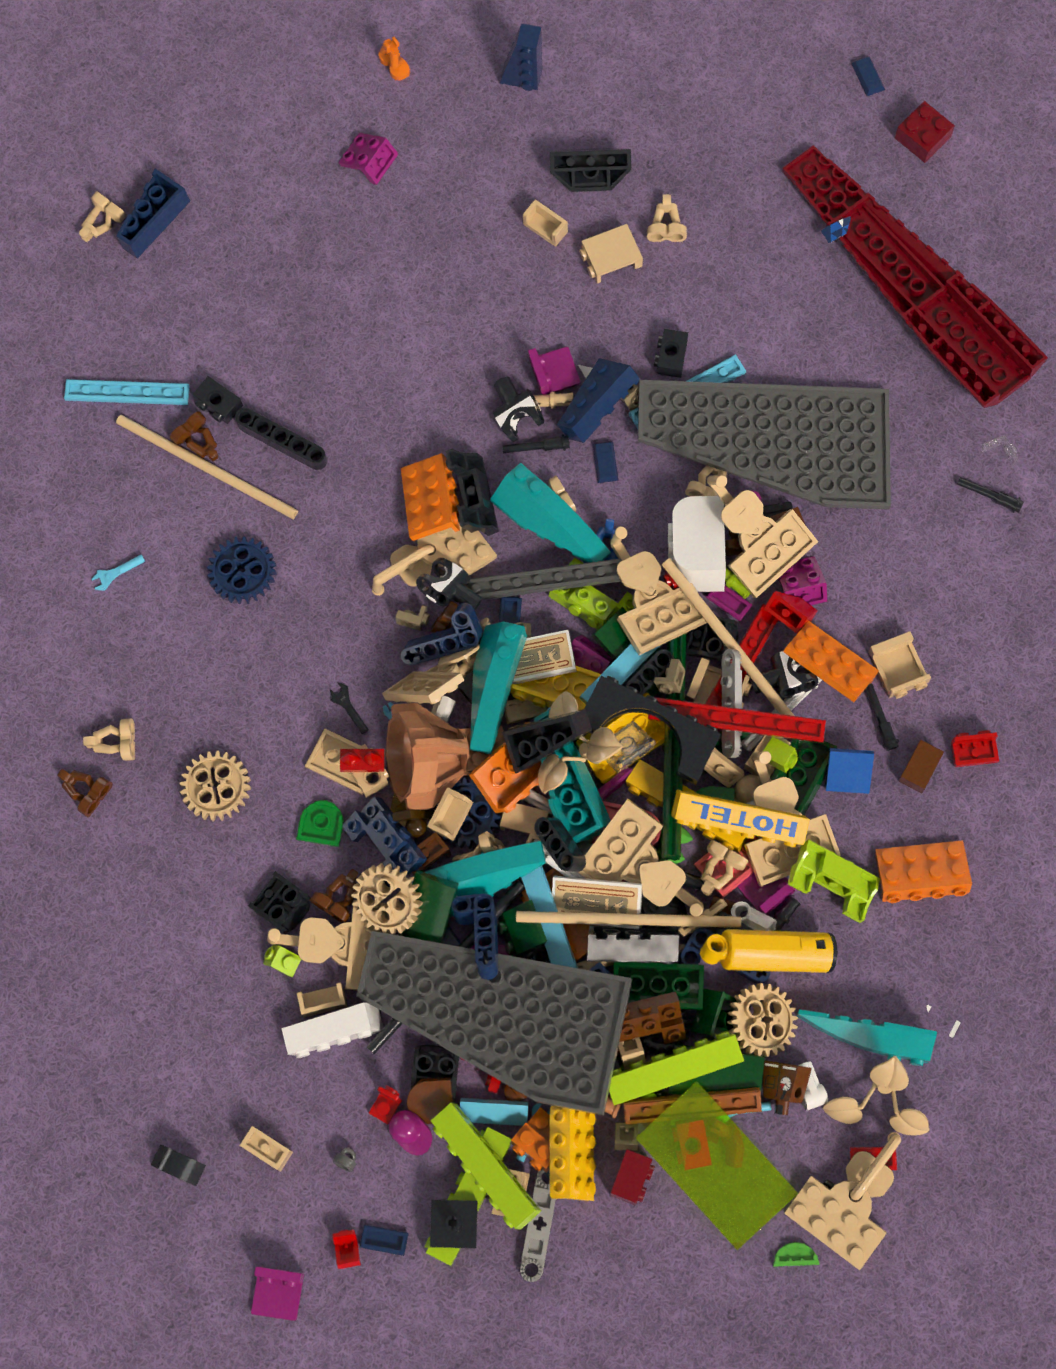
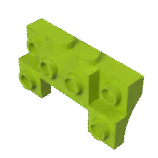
M574 558L569 565L584 563ZM592 586L553 590L549 592L548 596L568 609L572 615L580 617L590 627L597 629L622 606L627 612L634 609L632 604L633 595L629 592L617 603Z
M808 839L804 845L800 846L797 863L791 867L788 885L807 894L811 891L814 881L845 898L842 914L861 923L865 920L870 902L878 890L880 878Z

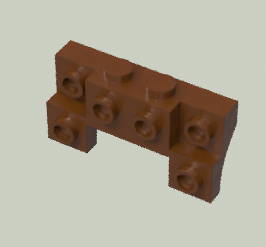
M672 992L627 1003L619 1042L659 1032L662 1034L664 1044L686 1039L677 993ZM619 1048L617 1050L616 1056L620 1055Z

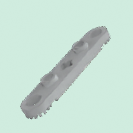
M735 649L725 650L722 656V706L742 709V670H740V664L742 663L740 660L742 657H740V651ZM722 729V752L725 757L737 758L740 755L739 751L742 750L740 749L742 747L740 745V736H742V732Z
M542 1169L537 1173L533 1200L541 1209V1212L528 1223L520 1266V1274L528 1282L539 1280L543 1274L556 1199L550 1197V1184H545L541 1179L542 1174L545 1172ZM539 1217H543V1222L547 1223L546 1227H542L541 1230H537V1226L533 1225L534 1220L537 1221ZM529 1263H534L538 1267V1273L534 1277H529L525 1274V1267Z

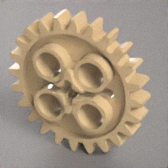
M209 751L207 758L200 754V761L197 762L192 759L194 766H186L189 773L182 774V777L186 780L180 782L181 787L186 788L180 791L181 795L186 796L183 802L185 804L190 803L187 808L190 811L195 809V816L202 813L203 820H206L208 815H210L212 822L215 821L216 816H219L221 821H223L224 814L232 818L231 811L234 810L239 813L237 806H245L242 799L249 798V795L245 792L251 790L250 785L245 784L251 781L250 777L245 776L248 770L246 768L241 769L243 763L241 761L236 763V756L229 760L228 752L223 757H221L219 751L216 752L215 756H212ZM211 768L215 769V779L219 784L217 785V791L220 797V804H217L216 793L212 788L214 782ZM228 769L229 775L227 777H219L222 770ZM208 774L205 782H198L200 775ZM233 790V795L230 798H223L225 791ZM204 795H212L211 801L202 803Z
M380 863L377 868L373 865L369 870L366 869L356 879L358 883L353 886L356 891L351 896L357 898V900L352 905L359 906L355 913H362L363 916L360 921L367 920V928L374 925V931L377 932L381 928L382 933H387L390 930V933L394 935L397 930L399 933H402L405 928L409 929L412 923L418 919L417 916L421 913L418 907L423 902L417 899L422 893L415 891L419 884L412 885L411 882L414 880V877L407 878V870L400 873V866L392 870L391 863L385 866V868ZM385 881L390 884V887L386 886ZM395 889H401L400 892H398L393 898L387 901L382 907H380L376 911L374 910V907L378 903H380L384 898H386L389 894H391ZM370 894L375 897V900L370 897ZM399 898L404 901L405 905L400 903ZM384 911L389 914V917L384 914Z
M763 983L756 984V987L755 985H749L748 990L741 989L742 995L734 996L737 1003H730L734 1011L727 1013L733 1017V1020L727 1021V1024H731L734 1027L729 1030V1033H736L737 1041H741L739 1044L740 1049L747 1047V1054L754 1052V1055L761 1056L762 1054L764 1057L777 1055V1051H785L783 1045H791L788 1038L795 1037L791 1030L798 1028V1026L792 1024L794 1020L798 1019V1017L792 1016V1012L796 1008L789 1007L792 999L785 1000L786 992L779 993V987L772 988L771 984L763 986ZM771 1003L774 1006L773 1013H771L769 1008ZM750 1004L754 1008L753 1015L749 1012ZM773 1026L776 1028L775 1036L772 1034L771 1031ZM752 1027H754L756 1031L755 1037H753L751 1034Z

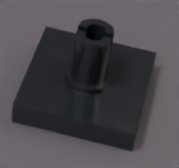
M431 1200L430 1248L477 1249L478 1201Z

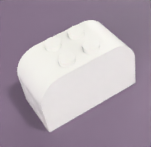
M690 496L680 500L673 509L672 523H668V559L670 558L689 583L693 584L697 592H724L726 574L725 528L721 520V511L724 508V503L718 496Z

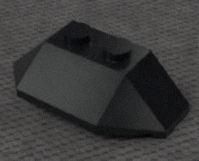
M594 148L550 152V173L571 192L611 191L631 171V149Z

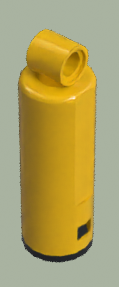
M726 929L722 935H711L700 949V956L704 962L716 964L720 961L724 969L739 971L830 973L836 966L838 954L836 939L830 932Z

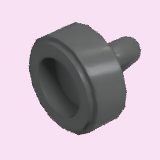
M345 1147L340 1153L335 1155L333 1163L345 1171L352 1172L356 1166V1153L352 1148Z

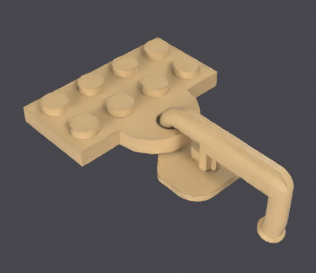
M713 475L707 478L708 485L725 504L721 511L722 522L732 533H739V544L743 552L729 563L728 566L750 594L757 598L817 544L818 541L793 509H789L775 522L773 519L763 516V503L754 492L745 490L733 498L725 488L727 478L724 475Z
M460 526V531L455 532L452 528H448L418 539L417 546L404 545L394 551L390 557L392 566L374 576L372 592L377 596L384 593V586L382 584L398 574L405 584L417 586V578L421 574L430 575L432 563L437 558H445L455 563L470 576L495 560L497 555L479 531L471 533Z
M620 526L616 528L610 541V545L618 559L622 560L617 566V574L624 586L636 591L633 595L632 603L634 609L620 615L617 621L638 655H641L707 622L680 587L672 590L668 584L659 580L661 566L653 554L644 551L630 557L621 542L622 539L626 538L627 530Z
M484 618L480 621L483 630L486 625L491 624L489 618ZM479 644L473 648L440 657L438 665L425 672L413 671L382 693L385 700L407 703L418 702L419 704H435L442 699L441 696L455 691L458 688L457 685L463 682V678L473 670L477 655L476 651L480 648ZM462 660L463 664L458 667L456 662Z
M767 751L753 753L751 759L761 784L753 792L755 805L802 815L794 809L798 801V793L793 781L787 777L771 781L765 765L771 761V754ZM826 814L810 819L805 841L809 839L841 856ZM762 838L744 844L758 885L763 886L789 876L792 865L797 863L801 845L797 844L796 847L784 845V841L775 840V843L763 841Z
M627 799L585 854L586 866L578 873L586 879L619 882L626 880L630 883H641L644 897L653 904L665 906L676 896L690 907L692 916H700L704 910V904L682 888L686 880L683 869L670 860L659 861L657 851L651 844V841L661 830L663 824L630 799Z
M378 903L374 907V910H378L385 903ZM353 905L352 922L342 923L333 928L326 919L307 918L300 926L299 936L283 935L278 929L272 928L268 932L267 941L275 945L297 946L298 955L305 962L323 963L331 957L338 965L347 967L345 990L357 991L371 933L374 931L375 926L371 925L367 928L368 921H360L363 916L362 913H355L359 906ZM384 911V914L389 917V914Z
M896 1132L890 1133L888 1135V1142L876 1158L865 1151L856 1153L846 1166L848 1180L836 1183L831 1189L811 1175L784 1212V1214L858 1270H861L887 1234L884 1229L868 1217L872 1211L871 1198L883 1196L893 1183V1172L885 1164L901 1142L900 1135Z

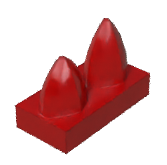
M340 749V772H384V749Z

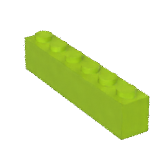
M725 1031L717 1034V1039L708 1041L705 1038L694 1042V1047L686 1049V1046H681L673 1049V1054L665 1056L664 1053L652 1056V1061L643 1064L642 1060L631 1063L630 1068L623 1071L621 1068L613 1069L609 1089L613 1104L617 1105L743 1062L744 1058L736 1035Z
M450 1103L431 1120L435 1126L433 1128L434 1132L441 1139L444 1137L448 1142V1150L454 1156L458 1155L462 1160V1168L468 1174H473L476 1178V1186L482 1192H487L491 1197L489 1202L496 1210L500 1209L505 1215L503 1220L510 1228L522 1229L541 1212V1209L458 1104Z
M487 1127L486 1131L481 1130L480 1134L503 1161L511 1145V1138ZM461 1171L455 1183L459 1186L455 1194L450 1193L447 1200L478 1201L479 1211L487 1192H482L476 1186V1178L472 1173L468 1174ZM430 1236L424 1246L427 1248L426 1254L452 1266L460 1248H430Z

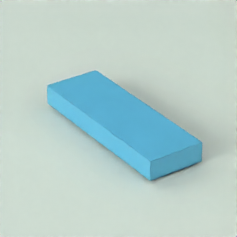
M461 1098L460 1100L461 1110L472 1123L520 1126L528 1123V1102Z

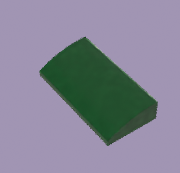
M623 606L591 635L614 661L631 644L617 621L620 615L627 613ZM658 656L657 662L663 666L664 661L662 657ZM643 671V677L646 680H649V674ZM666 671L662 674L661 677H666ZM654 683L646 692L654 697L659 690Z
M792 739L790 746L794 747L797 752V763L792 769L789 768L787 773L776 769L771 781L781 777H787L793 781L798 793V801L794 809L805 816L827 775L830 748H838L826 741L821 743Z
M417 870L412 885L419 884L415 891L422 893L417 899L423 902L418 907L421 913L417 916L418 919L412 923V926L409 929L405 928L398 936L443 943L452 911L451 904L456 897L459 883Z
M614 962V975L632 979L627 1003L676 992L680 1009H703L704 965Z
M674 1044V1049H675V1048H678V1047H681V1046H686V1049L691 1048V1047H694V1046ZM742 1053L743 1062L668 1087V1092L683 1095L759 1087L761 1093L765 1057Z

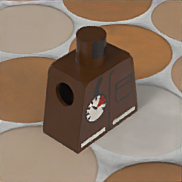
M764 1060L763 1095L765 1098L776 1100L775 1114L788 1115L790 1102H803L812 1068Z

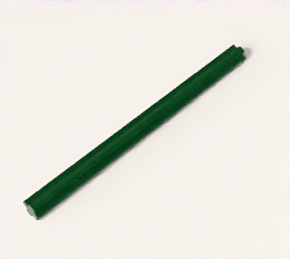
M686 633L667 642V650L672 654L673 659H680L684 669L686 661ZM685 676L680 693L666 694V699L685 701ZM666 724L661 858L676 861L681 857L682 824L676 823L677 819H674L671 813L676 791L682 790L683 779L676 776L680 766V747L676 736Z

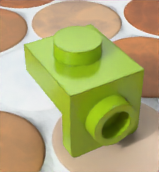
M273 944L265 952L263 964L289 977H293L301 958L282 946Z

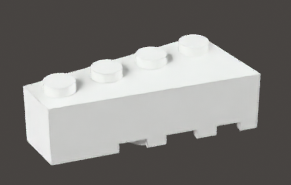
M364 1002L282 1028L288 1055H296L297 1058L309 1056L310 1051L317 1050V1052L330 1049V1046L335 1044L344 1045L350 1043L353 1039L369 1037L372 1034L379 1033L384 1027L379 1009Z

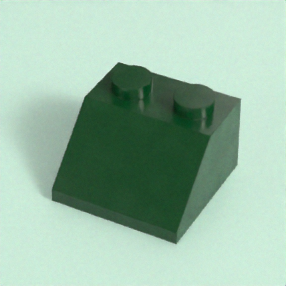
M532 900L502 913L498 918L497 927L500 934L504 935L506 952L513 957L520 958L524 954L542 948L547 942L541 923L516 922V911H536Z
M703 989V1009H697L690 1031L703 1038L714 1040L717 1039V1034L734 1028L733 1025L727 1024V1021L733 1020V1017L727 1013L734 1011L730 1003H737L736 999L721 991Z

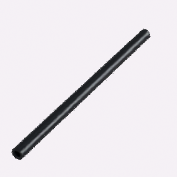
M518 880L495 905L497 919L525 889L524 885ZM474 929L458 947L471 949L474 946ZM392 1018L369 1043L367 1048L373 1054H376L403 1023Z

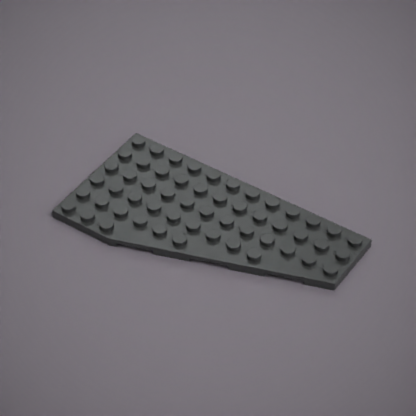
M639 380L638 442L824 507L890 509L889 389Z
M372 931L356 996L537 1103L604 1116L632 983L631 978L498 954V974L493 979L485 980L479 976L474 949Z

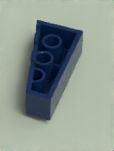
M521 23L515 41L504 62L499 84L522 87L526 91L538 90L543 70L542 29L540 26Z
M156 168L152 173L153 177L150 182H147L144 186L142 196L136 200L134 210L131 214H128L116 235L122 248L137 259L190 203L185 188Z
M599 358L557 423V426L565 436H569L570 440L584 443L601 425L600 420L604 416L610 415L615 409L613 406L620 398L624 399L629 394L628 389L633 384L637 385L641 379L630 365Z

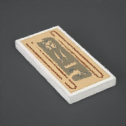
M564 630L527 638L513 684L576 672L569 631Z
M564 876L553 877L552 895L558 912L641 914L642 884ZM590 924L632 929L640 928V925Z

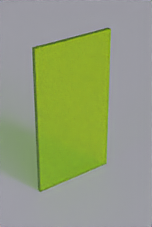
M697 1081L636 1137L639 1143L736 1250L740 1249L798 1194Z

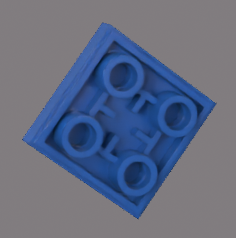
M830 748L825 790L869 794L874 751Z

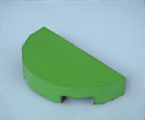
M799 1242L788 1243L781 1247L776 1253L773 1267L820 1265L818 1256L812 1248Z

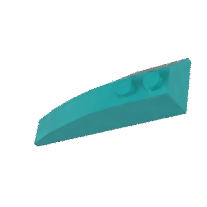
M522 463L518 464L504 477L490 499L495 506L521 528L529 529L537 533L536 536L554 542L555 546L571 551L572 555L587 563L604 561L611 554V551L582 518Z
M499 622L485 626L479 645L480 648L478 649L473 666L470 750L492 754L510 695L511 685L513 684L527 639L524 626L508 622Z
M550 709L534 718V722L549 718ZM573 742L554 753L559 758L564 756H581ZM565 761L564 763H566L568 768L567 776L560 786L549 791L550 799H548L554 818L559 819L577 844L601 835L611 820L585 763L581 761Z
M537 841L472 856L426 871L425 873L459 883L456 897L474 894H489L493 897L495 892L502 888H507L512 885L511 882L526 876L545 864L546 859L542 842ZM453 910L451 911L450 917L454 916Z
M800 1009L797 1012L798 1018L839 1041L866 1051L888 1056L887 1060L893 1056H896L900 1062L901 1059L910 1060V1064L916 1066H923L924 1063L930 1061L937 1036V1031L884 1022V1024L878 1026L868 1019L853 1022V1019L848 1016H835L834 1019L830 1018V1014Z

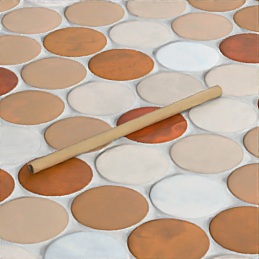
M123 415L117 418L116 424L287 517L291 519L296 517L297 509Z
M670 558L666 560L662 566L728 649L740 651L739 654L742 657L740 665L778 713L795 716Z
M516 911V922L741 928L740 916L694 917L692 915Z

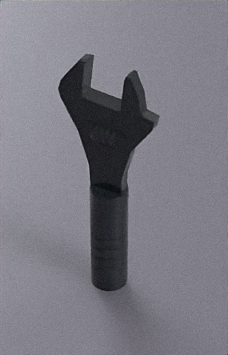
M338 683L343 690L337 695L330 690L332 696L330 701L342 706L361 734H365L369 729L351 704L348 686Z

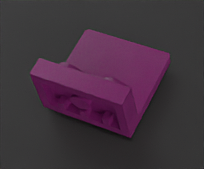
M359 133L348 150L343 154L339 164L342 167L361 170L372 184L377 185L398 156V152L385 137Z
M569 347L538 355L536 348L528 350L529 361L541 395L580 385V378Z
M814 556L798 560L778 578L785 594L800 597L810 605L828 602L826 580Z
M582 634L574 638L571 643L575 666L602 674L614 662L601 646Z
M754 873L737 886L752 906L765 915H768L797 891L796 888L788 885L789 880L787 877L759 886Z
M256 1267L254 1276H257L251 1314L296 1321L304 1274Z

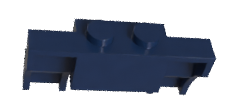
M374 796L361 812L354 811L343 824V829L354 842H359L363 836L368 834L386 859L383 863L384 868L391 863L392 870L400 866V873L407 870V875L418 870L426 862L427 858L413 841L412 835L399 821H393L392 814L394 812L390 810L384 800ZM385 881L386 886L390 887V884Z

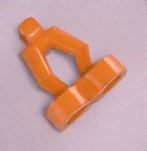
M394 36L392 40L386 39L379 51V60L383 65L389 66L390 75L393 79L403 80L410 75V68L405 59L400 58L398 50L399 41Z

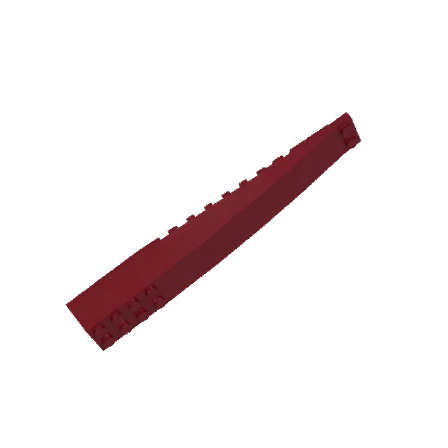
M814 145L783 167V174L797 187L827 226L846 217H851L847 233L839 237V241L925 347L983 408L995 406L1028 382L1048 359L1035 343L985 293L973 283L970 284L964 279L962 273L958 270L955 271L948 265L949 262L940 258L933 252L934 249L925 245L917 234L910 232L901 220L895 219L886 207L879 205L871 194L864 192L856 181L833 161L827 159Z

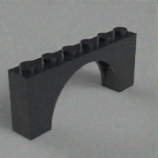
M601 676L584 708L587 711L592 728L589 733L593 734L598 728L604 727L612 719L624 714L644 713L654 716L672 730L680 747V766L676 776L696 785L721 734L717 732L718 730L711 725L706 724L704 726L697 723L698 720L693 716H683L677 713L678 710L670 705L665 707L659 704L658 700L652 696L646 695L644 697L638 694V690L631 686L624 687L618 684L619 681L611 676L606 678Z

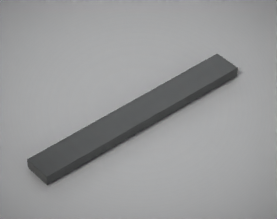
M613 559L470 579L466 587L483 598L482 600L621 582L617 574V566L622 560Z

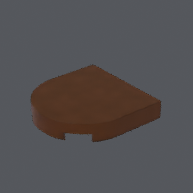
M451 1077L420 1080L411 1088L408 1094V1110L417 1114L425 1124H433L431 1120L446 1106L453 1103Z

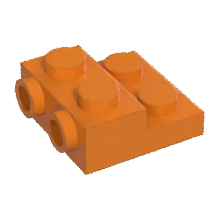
M540 1107L528 1123H525L511 1139V1144L513 1145L512 1149L519 1156L525 1155L531 1160L529 1163L536 1170L540 1171L542 1169L546 1173L550 1169V1115Z

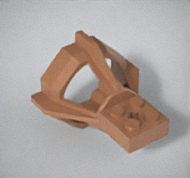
M418 703L394 704L391 707L392 719L388 722L385 748L389 782L399 801L406 803L407 810L434 808L442 799L447 787L451 789L463 775H469L490 756V754L470 750L471 728H453ZM502 726L499 727L492 753L504 743Z

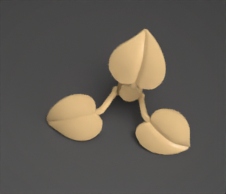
M569 692L560 694L550 708L549 718L578 711L575 697ZM607 727L598 728L591 735L590 741L584 736L580 737L584 742L579 748L580 757L564 756L559 758L556 754L548 756L542 762L538 773V783L542 793L546 794L563 783L568 771L567 765L564 763L565 761H581L584 763L588 760L594 764H599L621 750L623 746L611 729Z
M896 1056L872 1068L870 1072V1078L873 1081L872 1087L860 1105H858L854 1098L839 1097L825 1103L823 1106L824 1111L833 1119L846 1124H854L862 1119L861 1109L865 1107L874 1090L878 1088L880 1093L889 1094L891 1092L893 1108L896 1115L890 1117L889 1122L894 1130L905 1135H922L929 1131L928 1119L922 1112L916 1109H904L901 1112L898 1110L896 1091L905 1089L908 1086L909 1078L904 1066Z

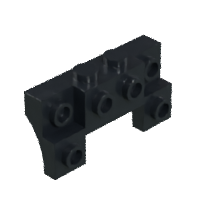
M453 448L447 450L446 466L449 471L457 475L463 500V506L458 507V522L460 526L471 533L479 530L487 536L499 532L494 506L490 501L491 493L483 457L478 453H464Z

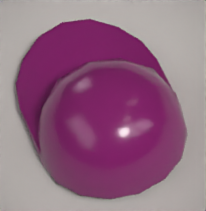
M408 1110L399 1111L393 1115L389 1122V1133L392 1139L410 1154L417 1156L426 1153L432 1145L433 1137L431 1130L417 1114Z

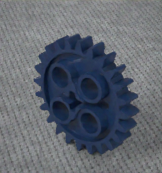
M243 536L242 542H239L237 537H235L232 544L229 540H226V547L220 544L221 551H213L216 558H209L210 563L213 564L207 566L208 571L212 572L207 575L212 580L210 582L211 586L216 587L215 593H221L223 600L229 596L228 600L230 603L235 598L238 604H241L242 599H245L247 604H249L251 597L258 601V594L265 596L263 590H271L268 582H275L271 576L277 574L276 570L273 569L276 567V563L271 561L274 558L273 554H268V547L262 548L263 544L261 541L255 545L254 538L247 542L246 537ZM242 553H248L245 559H239V556ZM227 566L232 567V569H231L230 572H228V573H223V572H222V570H223L225 567H227ZM255 568L262 569L259 574H252ZM238 569H245V572L238 571ZM238 582H246L242 588L236 587Z
M464 777L462 784L457 782L451 789L462 795L471 794L470 800L474 803L469 811L476 819L482 822V825H478L467 815L454 841L450 840V844L454 846L458 841L460 848H463L464 843H466L468 848L471 849L472 842H475L478 846V836L488 831L495 836L492 829L500 828L496 821H501L502 817L494 812L473 780L471 779L470 783H468ZM487 807L485 815L479 816L477 814L480 808ZM466 824H473V829L470 832H463Z

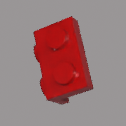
M990 730L978 732L977 735H969V733L957 734L951 741L955 768L998 763L997 732L991 733Z

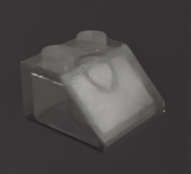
M632 721L615 733L617 740L622 744L623 748L606 759V761L619 773L652 750L656 742L637 723Z

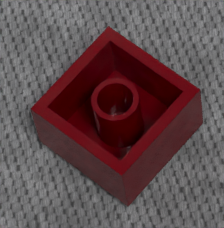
M924 101L897 127L895 139L925 163L952 137L955 125Z
M627 1149L610 1196L635 1206L637 1201L642 1202L647 1190L646 1187H643L645 1179L650 1181L655 1168L654 1165H651L653 1159Z

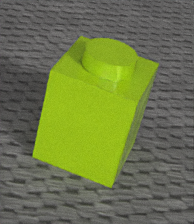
M772 736L763 750L771 754V761L768 764L784 773H787L789 768L792 769L797 763L798 755L795 748Z

